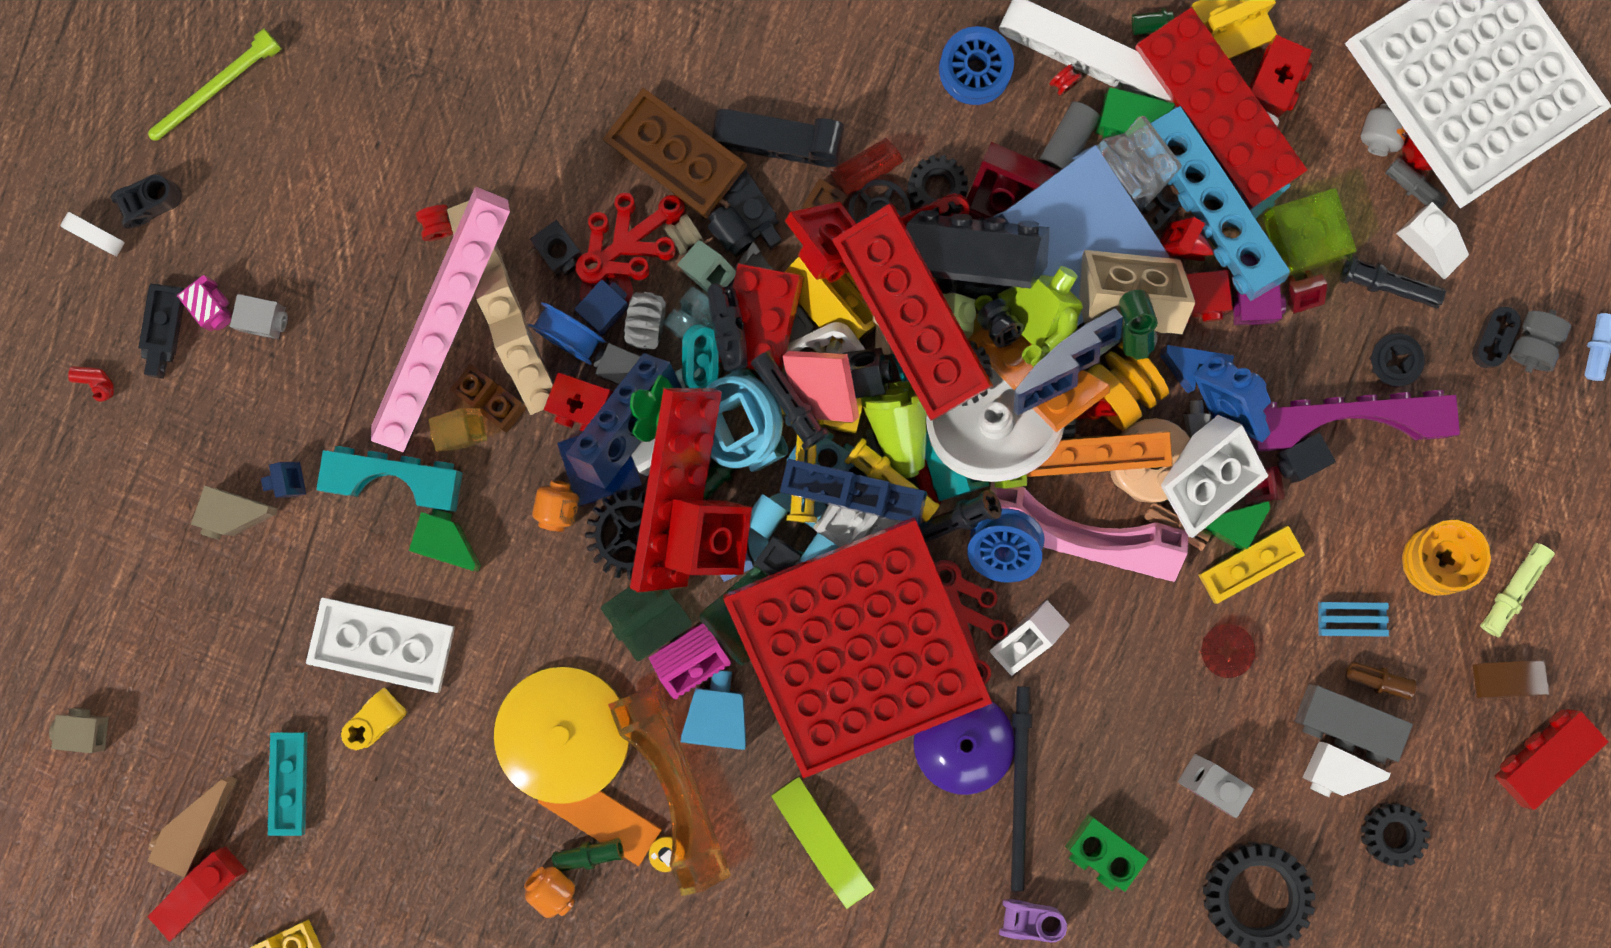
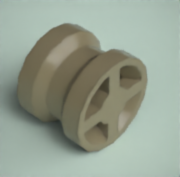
M687 214L681 216L679 222L675 225L669 224L664 227L667 236L673 240L675 248L681 256L686 254L688 248L698 240L704 242Z

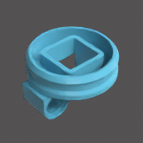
M739 369L733 371L706 387L722 391L710 456L712 460L730 468L749 466L750 471L754 472L767 467L788 454L787 443L781 435L783 418L780 405L766 384L758 380L750 370ZM743 405L754 432L735 442L722 412L731 411Z
M778 493L768 498L762 494L753 506L748 547L754 561L757 560L769 543L768 540L786 514L790 513L791 495ZM802 498L801 512H804V499H803V498ZM815 502L814 516L817 517V521L827 509L825 504ZM804 522L805 524H807L808 526H810L812 529H814L813 527H814V525H815L816 523H807V522ZM817 533L795 565L839 547L820 533Z

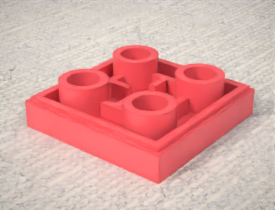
M788 351L783 355L789 383L803 404L808 403V405L812 406V414L816 419L854 422L859 418L848 354Z

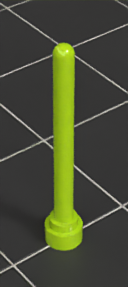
M263 28L254 35L255 40L251 42L252 47L152 127L148 132L149 138L153 141L160 140L261 57L265 59L268 56L273 57L282 50L280 45Z

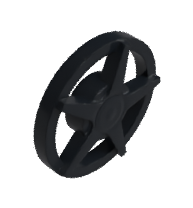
M872 180L864 183L854 192L850 199L848 213L856 224L888 205L893 190L900 195L905 205V213L897 211L900 217L910 213V203L906 193L895 183L887 180ZM874 186L889 187L883 197H875L873 199L863 192ZM860 195L867 204L866 214L855 220L853 209Z

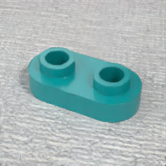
M696 324L691 326L683 336L682 379L689 388H706L718 379L719 352L716 346L714 330L706 325ZM701 336L700 343L695 345L696 338ZM700 368V374L694 378L695 371Z

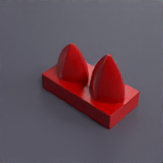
M1195 217L1168 223L1159 240L1170 257L1180 256L1190 260L1205 261L1204 255H1213L1214 253L1210 243L1201 233L1205 223Z

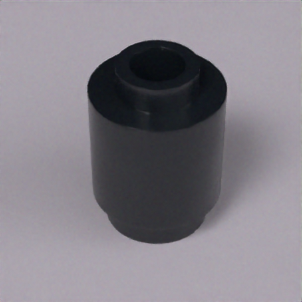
M722 206L709 216L711 222L707 228L727 253L731 252L737 257L756 241L751 235L753 231L734 207L726 209L725 206Z

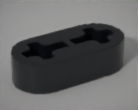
M1505 306L1497 308L1487 315L1472 351L1473 360L1477 365L1482 368H1493L1506 360L1520 328L1521 320L1516 310ZM1506 316L1505 322L1509 324V327L1502 329L1497 334L1500 323L1496 321V318ZM1495 341L1492 352L1497 354V356L1488 360V354L1483 349L1490 347Z

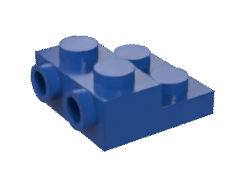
M1210 357L1193 374L1212 419L1220 415L1242 424L1247 436L1263 442L1271 434L1266 422V415L1263 411L1271 403V400L1266 390V383L1262 377L1256 373H1251L1247 368L1238 369L1231 362H1225L1222 357Z

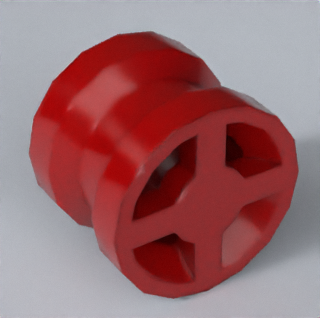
M434 205L416 212V219L423 227L421 236L424 241L440 240L453 234L451 223H449L447 217V209H449L447 205Z

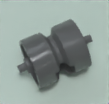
M1550 309L1549 313L1542 311H1529L1522 326L1524 329L1522 333L1525 336L1515 342L1510 357L1516 362L1525 365V371L1528 373H1532L1533 369L1550 372L1556 366L1559 358V349L1556 346H1560L1561 343L1566 341L1571 324L1555 316V310Z

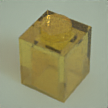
M460 408L428 419L431 429L430 437L436 451H456L488 441L480 408Z

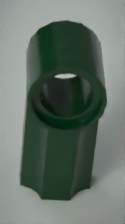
M1140 289L1132 290L1125 293L1119 301L1123 317V350L1126 356L1140 360L1148 358V355L1154 351V329L1157 327L1158 321L1149 294Z

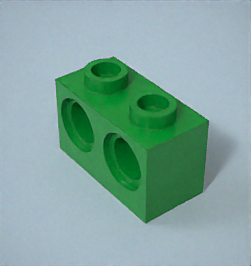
M1089 814L1065 845L1072 853L1069 859L1084 871L1090 866L1100 873L1096 879L1111 891L1117 886L1126 892L1149 860V858ZM1089 837H1097L1099 842L1097 850L1091 854L1084 853V841ZM1118 857L1125 858L1126 867L1124 871L1119 874H1113L1110 870L1112 861Z

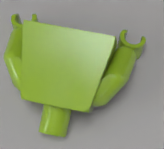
M1060 266L1054 277L1041 275L1031 289L1010 287L997 294V299L1005 300L1012 310L1011 315L1017 316L1024 326L1022 335L1031 343V346H1028L1023 351L1022 358L1033 367L1060 342L1077 331L1078 317L1083 306L1082 302L1070 289L1078 275L1065 266ZM987 295L980 296L976 299L974 305L980 311L984 305L993 301V299Z

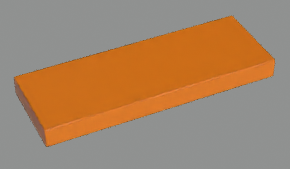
M603 791L573 803H549L538 800L539 804L599 842L619 838L623 845L624 857L637 866L641 864L662 830Z

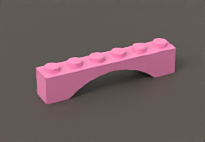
M995 482L990 484L989 490L996 494L1001 503V508L1022 511L1033 517L1040 524L1044 532L1045 541L1043 547L1173 582H1175L1188 554V534L1185 530L1156 522L1140 527L1122 529L1084 525L1066 519L1047 509L1024 487L1003 489L995 488Z

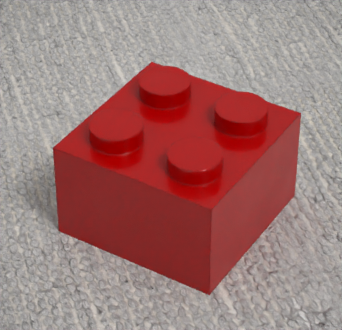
M673 499L665 567L688 575H743L752 507L723 500Z

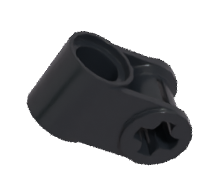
M153 174L132 185L114 191L110 198L113 203L118 205L124 218L122 220L123 227L130 229L144 225L151 219L176 208L181 202L182 192L180 187L161 175ZM162 186H165L166 192L161 199H157V191Z

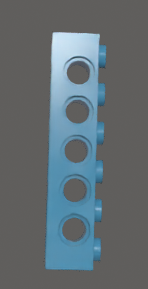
M1181 106L1145 126L1144 140H1142L1145 151L1151 158L1155 156L1161 164L1160 172L1164 180L1169 185L1173 183L1180 193L1178 194V199L1186 212L1191 211L1195 218L1205 223L1201 233L1206 239L1209 238L1215 246L1214 254L1221 266H1228L1234 275L1232 281L1237 291L1241 295L1246 294L1249 300L1252 301L1286 281L1290 270ZM1179 146L1185 153L1176 156L1171 154L1168 148ZM1197 173L1203 180L1199 183H1192L1186 178V175ZM1215 200L1220 204L1221 208L1209 210L1205 207L1204 202ZM1226 227L1235 228L1239 236L1228 238L1223 234L1222 229ZM1246 254L1252 255L1256 258L1258 264L1247 266L1242 263L1240 257Z

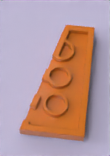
M983 328L968 338L969 343L971 341L976 342L978 348L982 346L985 349L986 354L989 355L992 369L1014 391L1033 369V366L1027 364L1022 358L1023 351L1028 346H1031V343L1022 334L1015 342L1006 347L995 346L989 337V331ZM1082 370L1078 373L1077 387L1032 409L1055 432H1058L1109 394L1110 385Z

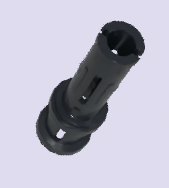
M1350 254L1346 259L1340 276L1342 283L1347 284L1350 281L1367 287V290L1370 292H1378L1379 290L1389 292L1435 309H1439L1440 305H1442L1446 294V289L1393 273L1388 271L1387 267L1382 263L1378 262L1374 265L1359 260L1358 256Z
M766 351L753 359L750 364L754 366L769 391L785 412V423L787 426L793 427L803 442L801 447L803 450H807L829 435V431L822 429L812 414V406L808 405V403L803 404L788 379L770 355L771 353Z
M985 490L979 494V497L970 501L966 499L961 500L955 505L953 510L935 516L927 522L920 523L919 528L925 542L944 536L957 529L964 528L970 530L977 527L981 521L1000 518L1002 513L1001 503L993 491Z

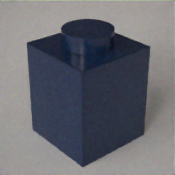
M601 279L574 310L603 336L628 309L629 305L624 300L627 297V293L615 282L607 285Z

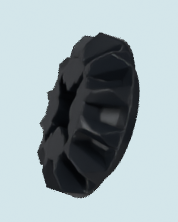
M1400 333L1390 334L1383 337L1373 346L1374 349L1369 358L1373 367L1372 373L1377 375L1381 383H1386L1393 387L1405 386L1414 382L1421 375L1425 363L1424 353L1419 343L1412 337ZM1391 352H1394L1396 356L1408 355L1400 363V370L1396 365L1386 366V363H1389L1388 361L1392 359Z

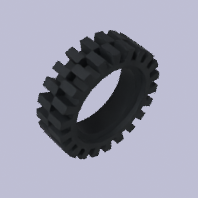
M1248 842V845L1240 843L1235 845V849L1232 851L1225 850L1221 853L1223 858L1220 861L1215 859L1211 864L1214 866V869L1211 873L1207 872L1205 879L1208 880V884L1203 886V894L1206 895V901L1203 902L1205 909L1209 912L1207 916L1210 922L1215 925V929L1240 948H1276L1279 946L1287 948L1291 945L1289 941L1292 938L1298 940L1302 936L1299 933L1302 927L1306 929L1309 927L1308 915H1314L1315 908L1311 906V900H1315V892L1310 889L1313 883L1311 878L1305 873L1307 870L1291 854L1264 842L1262 844ZM1268 866L1279 872L1286 882L1288 888L1286 910L1281 918L1269 926L1261 928L1247 927L1241 924L1231 912L1229 905L1231 884L1239 873L1249 867Z

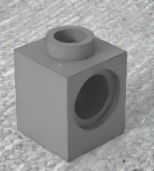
M237 294L230 327L240 332L279 340L280 332H284L287 325L288 315L285 312L286 307L274 301Z

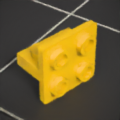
M1199 0L1191 6L1229 59L1269 43L1277 34L1268 16V12L1276 4L1275 0Z

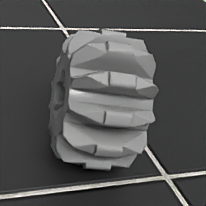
M649 292L634 293L629 302L625 320L624 339L628 345L644 350L646 348L655 349L658 346L666 312V303L662 296Z

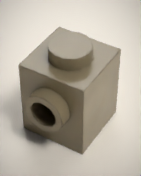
M69 708L68 713L55 715V720L51 723L49 729V738L52 740L51 749L84 753L105 751L109 717L90 715L91 709Z

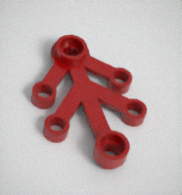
M629 193L618 194L614 200L617 218L613 244L603 251L604 234L609 230L610 226L608 218L602 212H595L588 218L591 236L588 252L581 255L576 263V272L579 278L590 284H598L607 275L628 276L635 280L645 279L650 272L646 259L635 257L629 263L613 261L620 255L658 257L661 260L672 259L676 254L675 244L672 239L662 237L656 243L639 241L663 223L668 225L678 223L680 217L686 214L684 202L674 195L664 197L660 201L656 212L629 231L631 214L636 208L635 201ZM624 201L630 202L627 207L620 206ZM670 205H677L672 210L666 209ZM597 221H604L603 225L599 227L593 226ZM663 246L671 247L667 252L660 251V248ZM597 263L595 268H587L590 264ZM638 265L644 266V269L640 272L633 271Z
M950 560L937 561L934 564L938 573L942 570H947L951 575L950 581L943 583L974 660L977 666L982 669L981 676L984 684H986L991 677V670L986 662L979 660L968 623L987 632L988 636L993 640H1002L1006 637L1008 627L1003 621L992 620L962 605L957 591L975 598L979 606L983 608L993 607L997 603V594L990 588L983 589L962 578L961 570L956 563ZM984 592H990L993 596V601L989 605H985L981 601V595ZM995 624H1000L1003 627V634L999 637L994 636L991 632L992 626Z

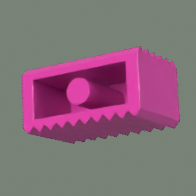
M707 622L689 629L684 636L671 644L662 646L657 653L649 657L659 680L673 699H678L679 695H684V692H689L690 688H695L696 684L707 681L708 677H713L714 673L724 670L725 666H730L731 664L721 643Z

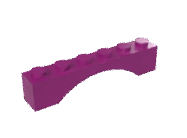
M1432 390L1423 392V397L1411 398L1410 392L1390 394V400H1377V395L1357 396V402L1344 403V397L1323 399L1322 405H1311L1310 400L1290 401V407L1278 408L1277 402H1271L1263 410L1271 434L1263 442L1251 437L1249 439L1256 452L1285 450L1293 447L1303 436L1320 425L1343 419H1367L1385 423L1404 432L1414 440L1450 438L1460 435L1456 395L1444 396V390Z

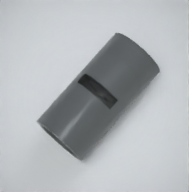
M1072 102L1039 161L1057 170H1062L1074 161L1073 158L1082 152L1098 124L1100 115L1083 103Z

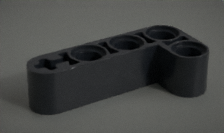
M719 109L716 113L712 138L726 149L834 168L838 166L844 124L833 119L817 118L813 125L735 110Z

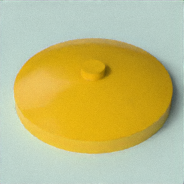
M556 667L541 670L519 682L503 701L494 727L496 755L506 776L522 792L535 799L549 803H573L589 798L601 791L619 773L627 757L630 744L628 714L615 690L595 674L572 667Z

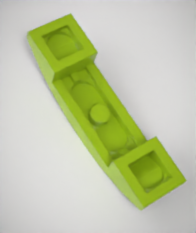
M799 776L771 795L795 835L846 909L875 890Z

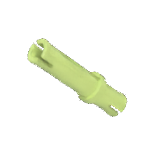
M1538 543L1533 545V548L1512 577L1506 589H1504L1502 594L1498 593L1495 597L1496 603L1488 616L1480 624L1483 630L1496 637L1502 635L1514 614L1520 613L1522 610L1521 604L1541 576L1547 564L1554 557L1555 553L1551 549Z

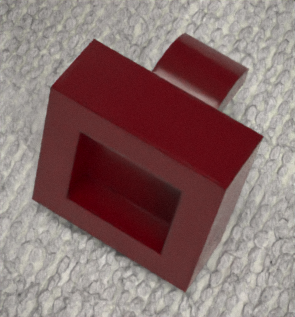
M1306 270L1304 279L1296 281L1293 275L1288 276V305L1293 314L1325 304L1327 282L1322 274L1314 276L1310 270Z

